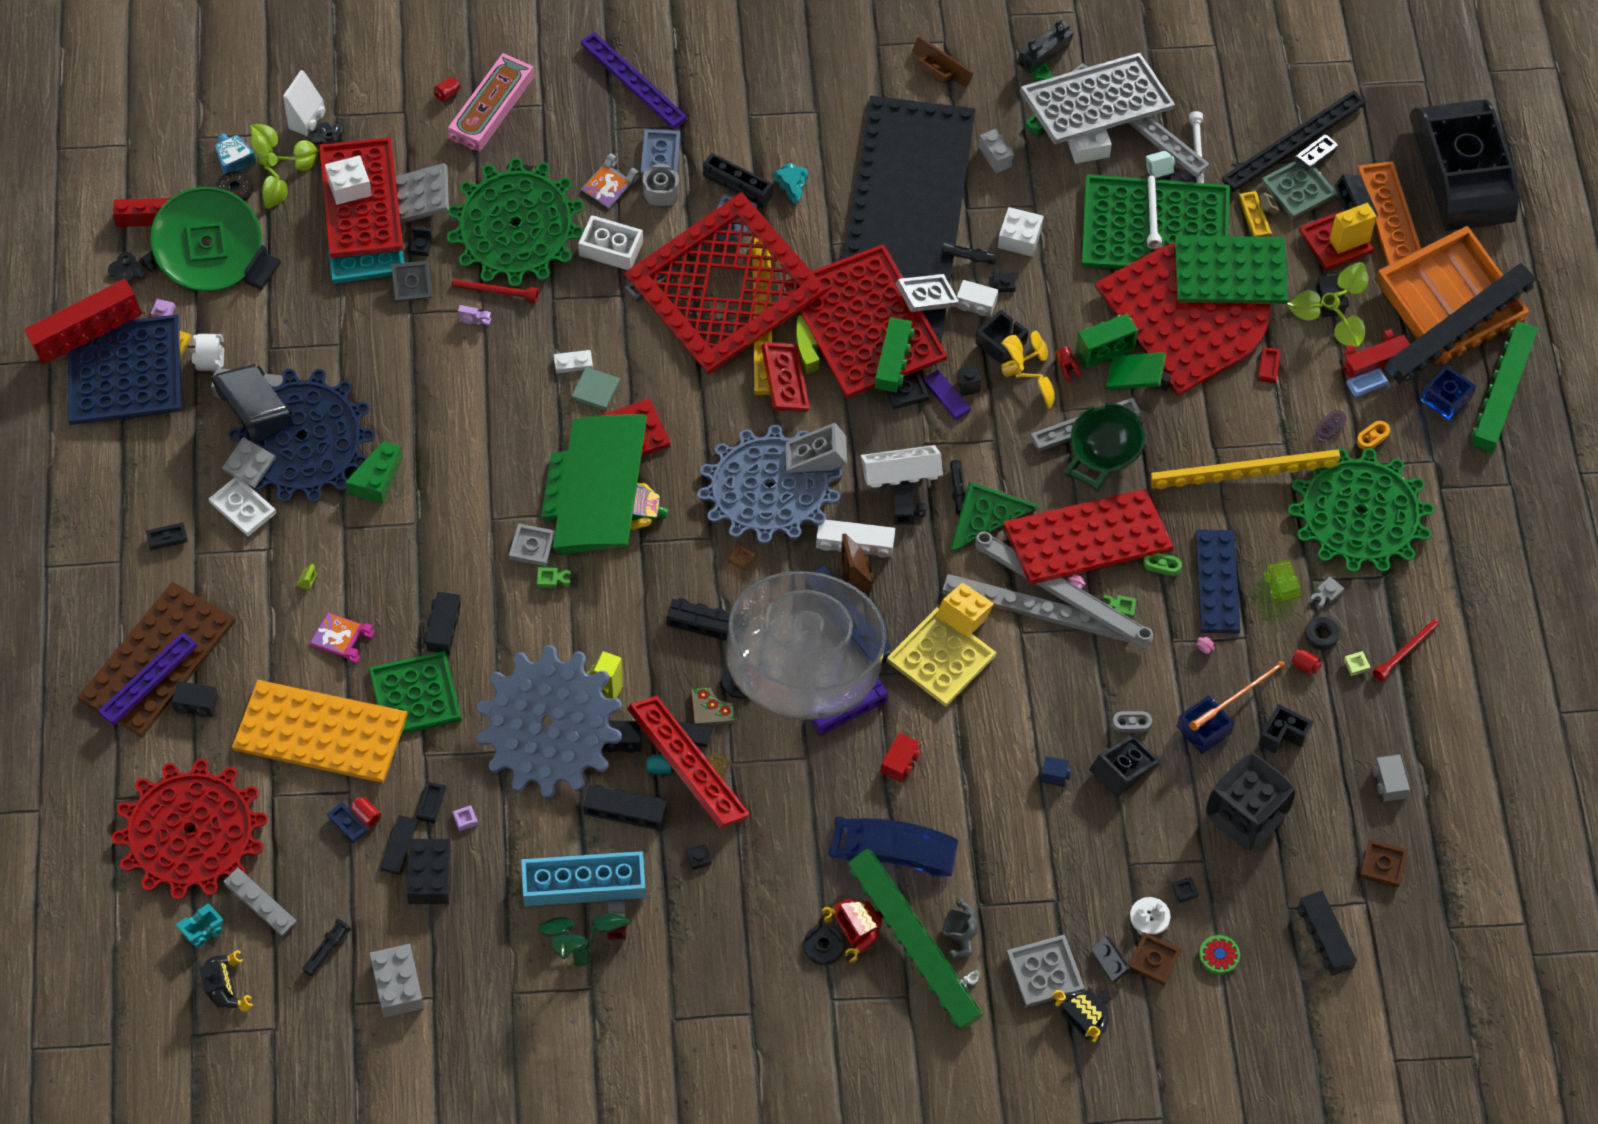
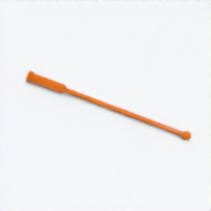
M1279 661L1277 666L1220 706L1210 709L1195 721L1190 722V728L1194 731L1199 729L1201 725L1216 716L1219 710L1279 668H1284L1285 663Z

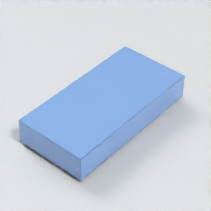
M1378 368L1347 380L1346 384L1356 398L1387 386L1389 381L1382 370Z

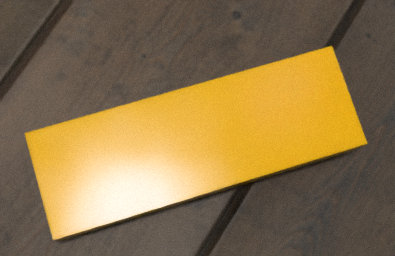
M1257 192L1239 194L1238 199L1252 237H1271L1272 233Z

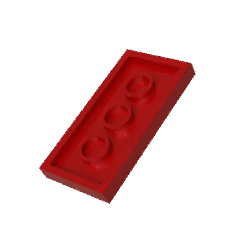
M763 342L761 349L773 410L808 412L810 407L798 345Z

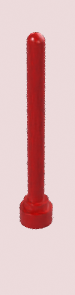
M453 280L451 283L453 287L525 297L526 300L534 303L537 302L539 296V289L533 287L522 290L461 280Z
M1433 619L1386 664L1378 665L1372 670L1373 676L1378 681L1384 682L1389 677L1390 670L1438 626V620Z

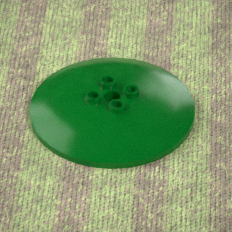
M216 187L191 188L173 196L158 211L151 229L152 252L160 269L178 285L201 292L227 289L245 278L244 270L262 245L261 227L251 207L237 195ZM209 238L212 243L209 246H204L201 241Z

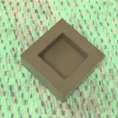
M1265 192L1259 196L1262 202L1261 207L1265 212L1273 215L1280 212L1273 196Z

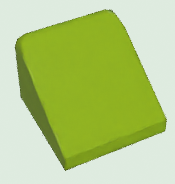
M310 564L302 571L296 584L297 587L307 590L311 588L317 575L314 564Z

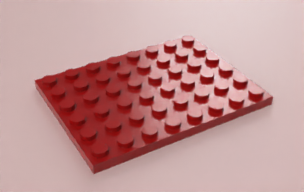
M884 244L812 271L826 287L827 292L799 311V314L802 315L816 340L820 352L846 399L875 388L876 373L890 317L912 321L911 329H914L913 340H909L908 343L911 344L910 353L905 355V359H907L906 370H902L901 375L907 376L947 360L948 356L923 312H911L896 286L897 280L903 279ZM784 285L787 292H793L794 285Z

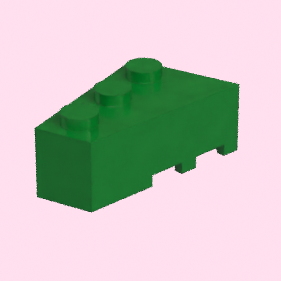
M383 441L345 482L347 494L383 504L403 459L401 446Z

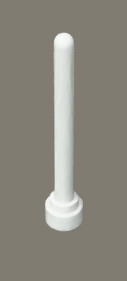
M1195 111L1191 112L1188 117L1189 123L1193 127L1194 152L1202 157L1200 126L1203 123V114ZM1203 174L1196 178L1197 183H1204Z
M1149 176L1150 235L1147 238V246L1150 249H1158L1162 246V238L1158 234L1155 177Z

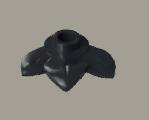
M320 122L316 125V132L309 135L308 139L314 144L338 143L343 127L339 123L331 126L328 122Z
M122 252L117 260L109 265L108 276H117L118 281L125 278L129 284L133 277L144 279L145 271L143 265L136 261L132 253ZM129 258V261L125 263L123 259Z

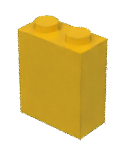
M1368 203L1335 215L1329 240L1338 254L1370 242L1377 216Z

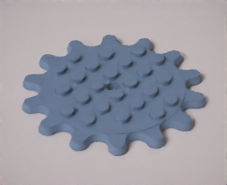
M772 425L769 427L766 436L756 437L751 430L746 429L739 434L741 442L738 446L730 447L721 443L715 447L716 454L721 458L718 464H705L701 466V475L712 480L708 487L699 489L697 496L701 501L716 503L714 509L708 512V519L712 523H718L723 520L731 521L732 525L729 529V534L735 539L740 538L745 532L754 531L757 533L758 541L764 545L771 541L772 535L776 532H785L790 539L796 540L801 535L800 525L802 523L812 522L816 525H822L826 520V516L820 510V507L824 504H836L840 500V493L830 489L828 485L841 478L842 469L838 467L831 471L788 473L786 471V442L809 432L799 431L794 437L786 438L783 436L782 428L779 425ZM767 483L775 484L774 486L770 487V489L769 487L765 486Z
M552 645L544 647L542 657L538 662H531L526 654L519 652L513 657L515 671L512 675L505 676L500 672H494L490 676V683L496 689V696L492 700H480L476 705L477 711L480 714L486 715L490 722L485 730L477 733L476 741L480 745L489 744L494 746L496 753L488 764L489 769L494 773H498L505 768L511 769L514 774L512 788L515 791H523L527 784L532 781L540 785L541 795L547 799L555 795L556 785L561 781L567 782L572 790L581 791L585 786L583 779L585 769L594 768L599 772H604L608 768L609 763L602 755V747L607 743L617 744L622 739L621 732L609 725V717L622 709V702L617 698L607 699L604 697L602 689L609 681V674L606 671L600 670L593 675H588L584 671L586 656L583 652H575L567 662H562L558 659L557 649ZM547 716H551L553 719V723L549 727H546L543 719Z

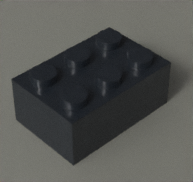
M410 839L407 879L408 904H449L452 853L450 839Z

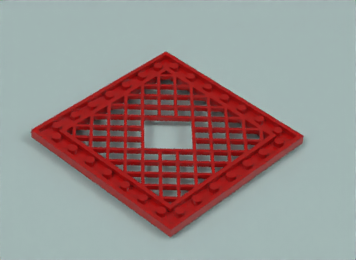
M742 192L624 272L625 278L634 285V288L642 295V298L707 375L827 292L826 287ZM732 224H740V232L731 231ZM728 225L727 231L721 230ZM744 226H746L751 232H743ZM717 234L726 235L725 242L716 241ZM730 235H738V243L729 242ZM713 236V241L707 240L708 238ZM742 236H751V243H741ZM755 237L761 244H754ZM699 245L698 251H691ZM702 245H712L711 252L701 251ZM715 245L724 246L723 253L714 252ZM728 246L737 247L736 254L727 253ZM740 247H748L749 254H739ZM753 248H762L761 256L752 255ZM765 250H767L772 256H764ZM688 254L697 255L696 262H687ZM700 255L710 256L709 262H699ZM682 256H684L683 261H676ZM713 256L722 257L721 264L712 263ZM725 258H735L734 265L724 264ZM738 258L747 259L746 266L737 265ZM751 259L760 260L759 267L750 266ZM763 260L773 261L772 268L762 267ZM776 261L782 268H775ZM673 265H682L681 272H672ZM669 266L668 271H662L663 269ZM695 266L694 273H684L685 267ZM698 266L707 267L706 274H697ZM711 267L745 270L740 300L705 297ZM749 270L758 271L757 278L748 277ZM761 271L771 272L770 278H760ZM774 272L783 273L782 280L773 279ZM658 274L667 275L666 283L656 282ZM788 274L793 281L786 280V275ZM671 276H680L679 284L670 283ZM683 277H693L692 283L682 284ZM696 278H705L704 285H695ZM746 282H756L755 289H745ZM759 282L769 283L768 289L758 290ZM772 283L781 284L780 291H772ZM784 285H794L793 292H785ZM659 286L665 287L664 292L659 288ZM677 287V294H667L668 288ZM681 288H690L689 296L680 295ZM694 289H703L702 297L693 296ZM744 293H754L753 300H743ZM757 294H766V300L756 301ZM770 295H779L778 302H769ZM669 298L675 299V304ZM679 299L688 300L687 307L678 306ZM691 301H701L700 308L690 307ZM704 301H712V309L703 308ZM717 302H725V310L716 309ZM738 303V311L728 310L729 304ZM742 304H751V311H741ZM755 305H764L763 313L754 312ZM680 311H686L685 317L681 314ZM689 311L699 312L698 318L688 319ZM702 312L711 313L710 320H701ZM715 313L724 314L723 321H714ZM727 314L737 315L736 322H727ZM740 315L749 316L748 323H740ZM690 323H696V328L694 329ZM700 324H709L708 332L699 331ZM712 325H722L721 332H711ZM725 325L735 326L734 332L724 333ZM700 335H706V336H707L706 342L704 341V339H703ZM710 336H719V343H709Z

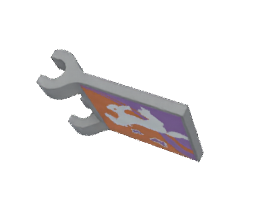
M611 153L607 156L600 169L581 188V192L607 209H610L630 185L636 183L640 178L637 175L639 171L634 168L629 171L627 177L615 170L614 167L618 164L615 161L617 158Z

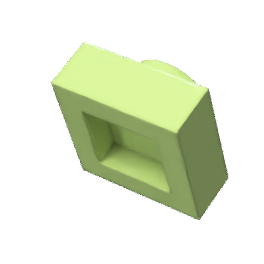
M1363 651L1345 656L1344 662L1351 676L1370 670V665Z

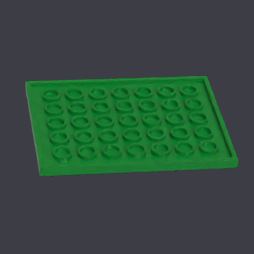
M1086 174L1081 267L1122 269L1157 250L1150 249L1147 246V238L1150 235L1148 179ZM1155 180L1158 234L1162 238L1161 247L1175 243V235L1229 236L1230 185Z

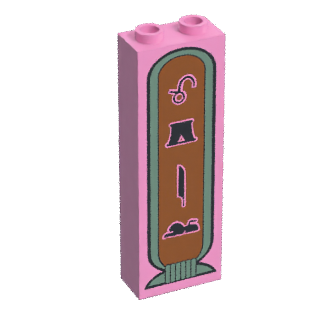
M502 53L448 127L449 138L456 143L459 142L467 146L469 149L481 152L533 80V66Z

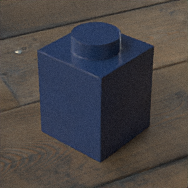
M1045 756L1041 782L1064 787L1065 780H1069L1071 768H1068L1069 760Z

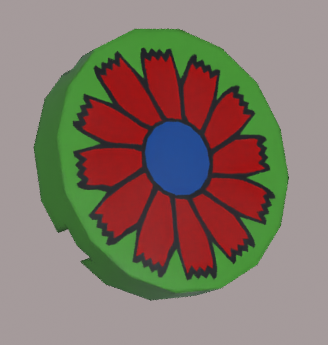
M1215 935L1205 939L1202 943L1199 959L1204 969L1210 973L1224 975V973L1232 972L1238 965L1240 958L1239 947L1229 937Z

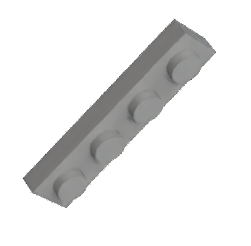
M239 868L223 881L224 885L281 937L297 923L287 911Z

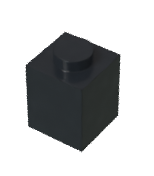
M976 365L958 369L957 383L962 397L980 392L981 377Z

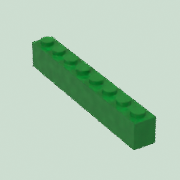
M1517 321L1515 328L1511 327L1508 337L1511 338L1510 342L1506 341L1503 352H1506L1505 356L1501 355L1497 366H1500V370H1495L1492 378L1495 383L1494 385L1490 384L1487 392L1490 397L1489 399L1485 398L1482 409L1485 411L1479 414L1476 422L1479 424V427H1474L1471 438H1474L1472 446L1494 453L1537 334V327Z

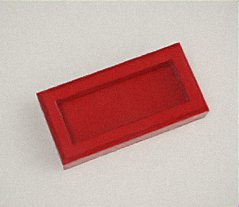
M1262 348L1257 381L1276 384L1281 354L1280 349Z

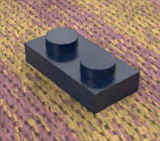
M343 802L327 813V818L353 844L369 831L368 827Z

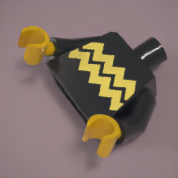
M235 951L228 956L210 957L205 962V965L199 967L204 991L218 1008H237L238 1006L241 1011L245 1012L253 1006V1004L248 1003L252 1000V997L246 995L241 1000L236 998L229 965L235 966L243 961V959L238 960L236 958L241 953L240 951Z
M1056 990L1050 997L1057 1000L1056 1006H1060L1063 1003L1060 1011L1061 1015L1086 1040L1092 1036V1041L1096 1042L1097 1038L1106 1032L1109 1022V1009L1106 1004L1111 1001V997L1106 991H1102L1096 996L1091 990L1067 993Z

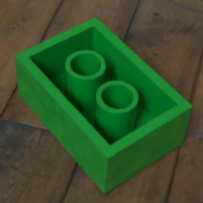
M1128 313L1122 316L1118 315L1112 320L1100 322L1094 327L1084 328L1078 332L1075 353L1085 370L1111 360L1112 356H1122L1135 351L1138 329Z

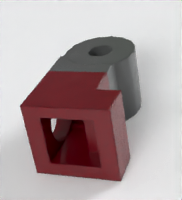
M608 901V914H618L625 917L624 901ZM626 925L607 932L608 940L626 939Z

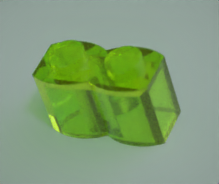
M1289 559L1267 565L1266 571H1264V578L1266 582L1270 583L1271 595L1273 598H1276L1278 603L1301 597V586Z

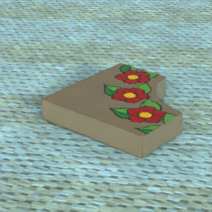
M711 687L691 689L694 723L696 725L734 724L732 703L717 699L712 693Z

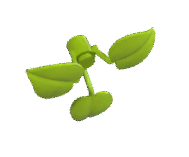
M253 124L250 125L251 144L255 153L258 154L257 162L259 165L265 166L264 169L275 176H268L263 183L262 189L264 206L266 209H270L281 204L288 194L287 184L285 181L279 180V175L270 167L276 165L278 160H295L296 169L307 171L316 164L319 152L313 143L302 140L294 146L293 153L295 157L276 156L272 153V147L278 143L276 131L267 125Z
M1363 262L1352 264L1340 273L1337 283L1340 288L1345 289L1344 291L1335 292L1334 294L1326 293L1321 301L1318 293L1306 290L1298 294L1287 304L1293 314L1305 321L1317 319L1321 314L1319 307L1324 305L1330 310H1335L1343 320V322L1338 323L1335 327L1336 339L1341 344L1347 346L1352 344L1354 347H1359L1365 337V325L1356 315H1351L1346 320L1338 309L1340 304L1338 296L1346 294L1348 291L1353 295L1365 291L1369 282L1365 264Z

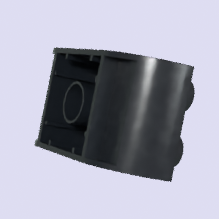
M1480 99L1412 109L1409 118L1445 231L1459 230L1466 226L1474 228L1516 222L1518 187L1515 169L1495 109L1490 101Z

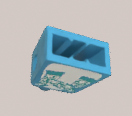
M227 134L218 136L217 140L219 143L215 145V150L224 174L240 171L256 164L254 151L238 135L228 138Z

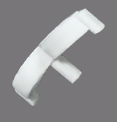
M972 971L967 976H964V980L961 981L965 987L967 984L971 986L977 984L979 971Z

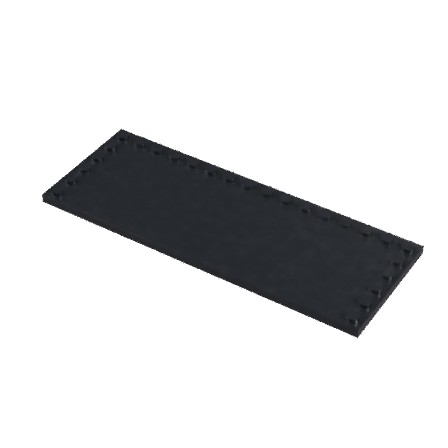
M870 95L843 259L884 244L903 278L944 274L950 285L954 256L941 254V249L944 242L956 245L976 108ZM946 308L923 310L922 312L939 342L942 343Z

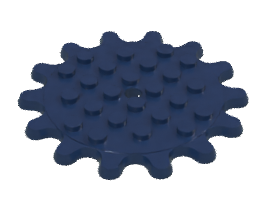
M286 369L282 374L283 381L281 385L271 387L283 404H288L291 408L293 422L256 444L275 455L276 459L256 488L253 489L261 490L268 484H275L278 487L277 497L282 502L289 501L293 492L297 490L305 491L309 501L317 502L321 498V488L326 484H332L338 490L346 489L345 482L347 478L344 475L345 470L350 467L359 468L367 459L359 453L358 447L362 443L373 441L375 432L372 429L361 427L359 420L369 412L370 408L366 402L352 404L348 401L347 396L352 390V385L348 381H341L337 386L330 387L325 383L326 374L322 369L314 370L311 377L306 381L298 379L293 369ZM243 426L232 428L228 432V437L231 441L240 442L243 437L251 441L249 433ZM300 432L307 434L303 441L297 438V434Z

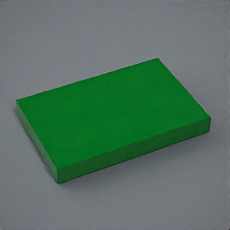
M1165 353L1112 356L1106 388L1108 390L1160 386L1166 358Z

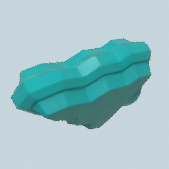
M792 163L785 164L781 169L772 173L773 181L779 185L781 190L786 192L787 198L793 204L799 203L802 197L801 189L805 187V180L808 179L807 169L796 167Z

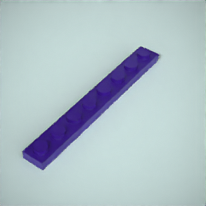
M595 32L581 40V46L673 130L687 121V116Z

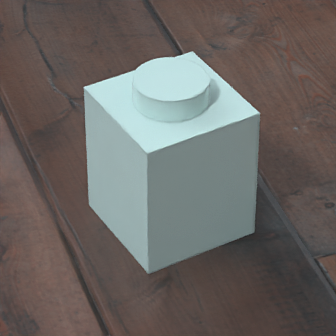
M1162 151L1146 156L1147 172L1151 176L1157 178L1174 173L1173 166H1175V160L1168 152Z

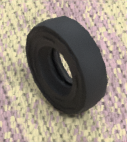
M1315 617L1306 625V641L1315 649H1330L1339 640V627L1334 620L1328 617ZM1321 627L1329 631V637L1320 639L1315 635V630Z

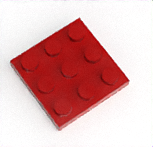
M1345 209L1299 227L1298 232L1325 272L1369 255L1374 250L1368 242L1339 254L1337 253L1329 239L1335 215L1344 212Z
M650 398L599 415L645 414L647 420L641 456L671 446V442Z

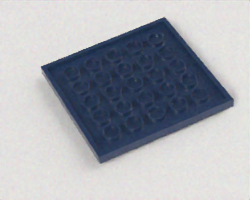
M178 314L131 320L119 328L113 329L68 353V422L70 425L182 411L180 318Z

